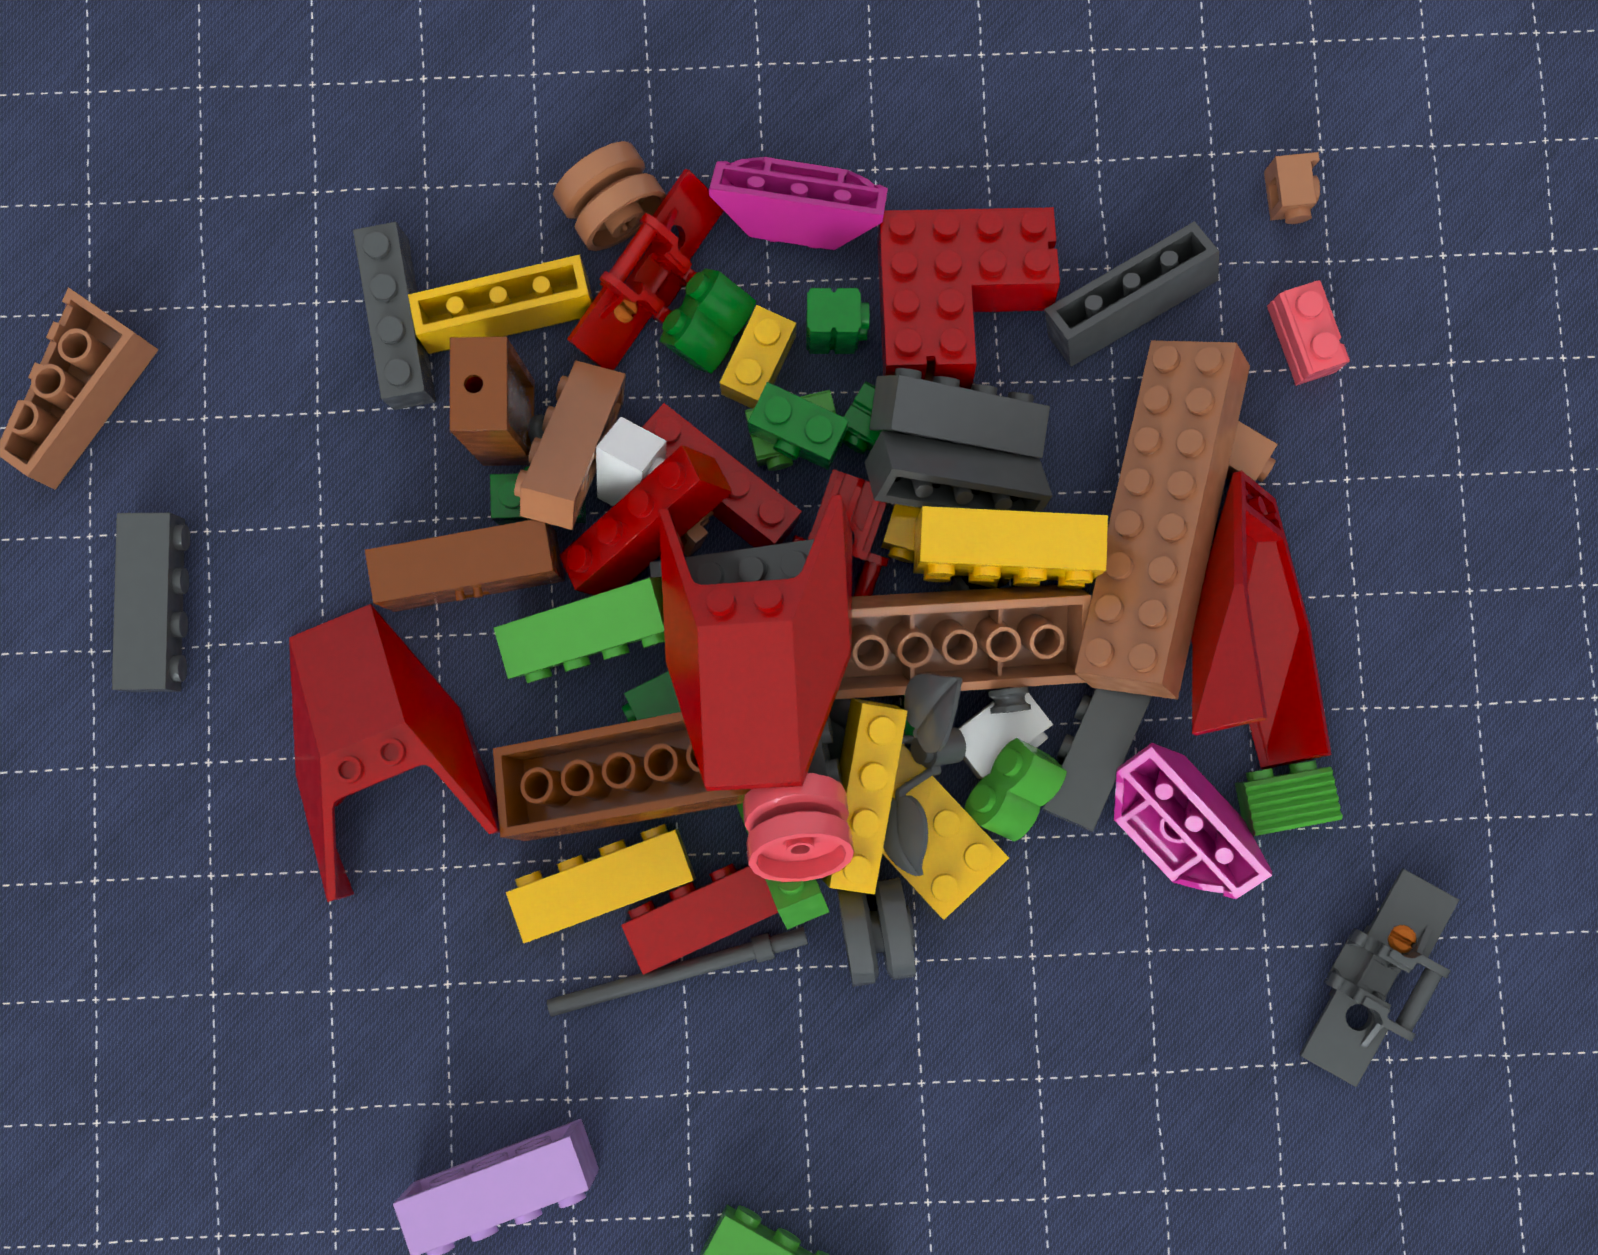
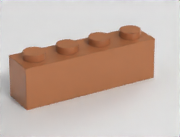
M575 360L569 376L562 375L556 392V401L558 402L555 407L548 406L542 426L544 434L542 438L535 437L529 452V463L531 464L528 471L521 469L516 480L514 495L520 497V516L573 530L597 470L596 446L616 423L623 405L625 373Z

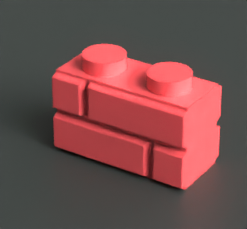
M1320 280L1279 293L1267 305L1295 385L1333 374L1350 362L1344 344L1339 341L1341 335Z

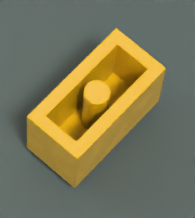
M756 305L719 382L721 395L749 408H755L766 383L774 384L796 338V322Z

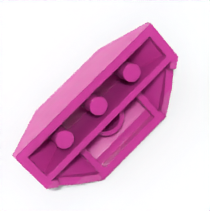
M769 157L740 159L732 163L728 161L716 162L709 188V196L749 237L765 239L770 242L804 245L815 249L836 250L883 222L888 188L882 185H874L867 178L846 169Z
M1151 743L1117 768L1114 821L1173 883L1203 891L1223 893L1225 897L1238 899L1272 876V870L1242 816L1185 755Z

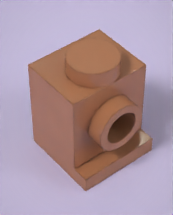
M1319 152L1275 156L1265 169L1264 176L1270 221L1285 219L1287 224H1298L1312 218L1311 209L1315 206L1320 196V182L1317 176H1313L1312 172L1314 166L1320 161Z

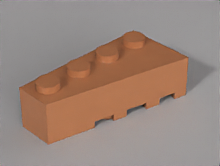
M69 287L62 300L66 304L63 314L58 323L53 321L46 336L50 343L40 364L34 363L28 376L31 379V385L24 400L17 401L0 439V457L27 477L56 490L158 352L156 347Z

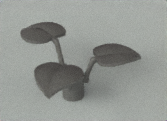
M932 673L917 674L911 678L905 691L904 709L908 711L906 719L915 729L913 730V735H903L902 744H911V754L914 761L926 767V770L896 789L895 798H892L883 849L895 865L914 876L924 875L922 864L927 849L928 823L925 811L919 801L913 796L906 794L929 777L940 775L941 765L959 763L966 754V742L962 732L958 728L952 727L963 680L957 676H941ZM851 698L835 699L829 714L833 731V743H828L831 759L838 758L839 763Z

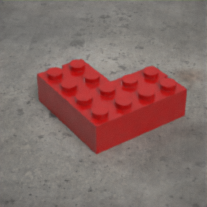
M1054 207L884 210L883 222L878 225L877 237L883 376L894 375L895 368H906L921 371V379L925 380L927 361H935L932 382L934 376L951 377L960 380L959 387L971 389L977 364L973 312L1045 311V308L1055 303L1060 285L1058 252L1055 249Z

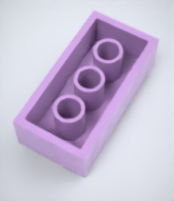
M578 1119L417 1180L393 1203L410 1255H421L423 1253L427 1255H442L455 1247L454 1242L470 1236L472 1242L479 1241L498 1232L497 1225L514 1219L516 1225L524 1224L542 1215L541 1208L558 1202L560 1208H565L586 1198L585 1192L590 1189L599 1171V1167L582 1119Z

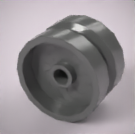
M896 877L877 881L874 895L876 910L869 911L866 893L837 889L853 987L876 983L879 976L876 955L878 953H883L887 974L893 980L916 977L913 947H915L914 930L910 909L905 902L900 878Z

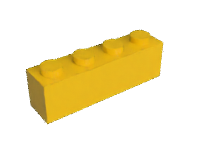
M580 254L408 294L415 333L428 354L449 350L450 337H504L581 319L593 302L588 275Z
M851 698L840 767L849 810L846 822L852 832L854 854L851 862L843 869L821 878L829 888L875 895L908 712L898 706Z
M666 824L641 832L643 842L626 847L623 839L598 848L601 857L585 863L582 855L558 863L559 873L543 878L539 870L515 879L517 888L506 892L523 943L694 881L696 877L679 830L675 829L668 832Z

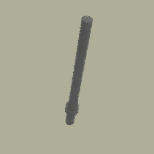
M804 927L773 936H770L768 932L751 937L752 942L660 967L644 975L639 973L547 999L548 1011L550 1016L553 1017L757 959V962L761 963L775 959L776 953L808 945Z

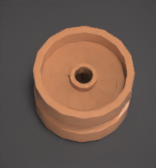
M626 141L615 142L595 150L570 168L556 184L553 192L554 199L567 218L577 220L574 227L588 250L599 251L610 248L637 233L641 225L639 220L644 213L652 216L666 197L664 190L654 175L643 173L645 170L644 161L632 143Z

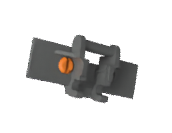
M1402 868L1371 925H1367L1363 932L1353 928L1325 978L1324 983L1332 987L1329 993L1331 997L1299 1055L1357 1087L1388 1030L1412 1042L1416 1036L1412 1031L1441 978L1447 979L1451 972L1428 957L1459 899ZM1418 963L1424 966L1425 969L1397 1020L1394 1022L1387 1017L1391 1004L1385 1001L1386 996L1401 970L1410 973ZM1355 1004H1362L1368 1010L1367 1022L1359 1028H1352L1346 1022L1347 1010Z

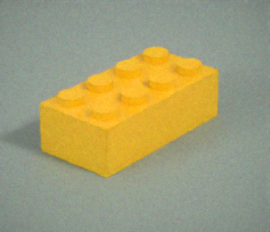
M922 506L915 521L913 573L924 574L923 580L928 582H950L951 576H968V583L987 585L995 584V579L1013 578V585L1036 587L1040 586V581L1057 580L1059 588L1082 589L1085 588V583H1092L1095 578L1106 571L1108 515Z
M904 744L901 745L892 798H895L897 788L926 770L922 764L914 761L911 752ZM931 776L906 794L913 796L919 801L927 817L928 842L922 864L924 875L914 876L903 871L895 865L884 849L882 855L928 905L945 920L1000 868L1009 857L934 776Z

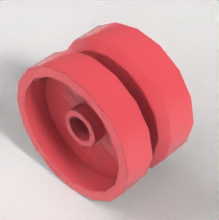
M807 773L803 786L751 789L745 794L743 801L744 825L749 832L746 842L748 865L753 873L768 880L804 882L824 878L836 873L851 862L854 847L852 832L846 822L849 816L846 791L840 782L829 776Z

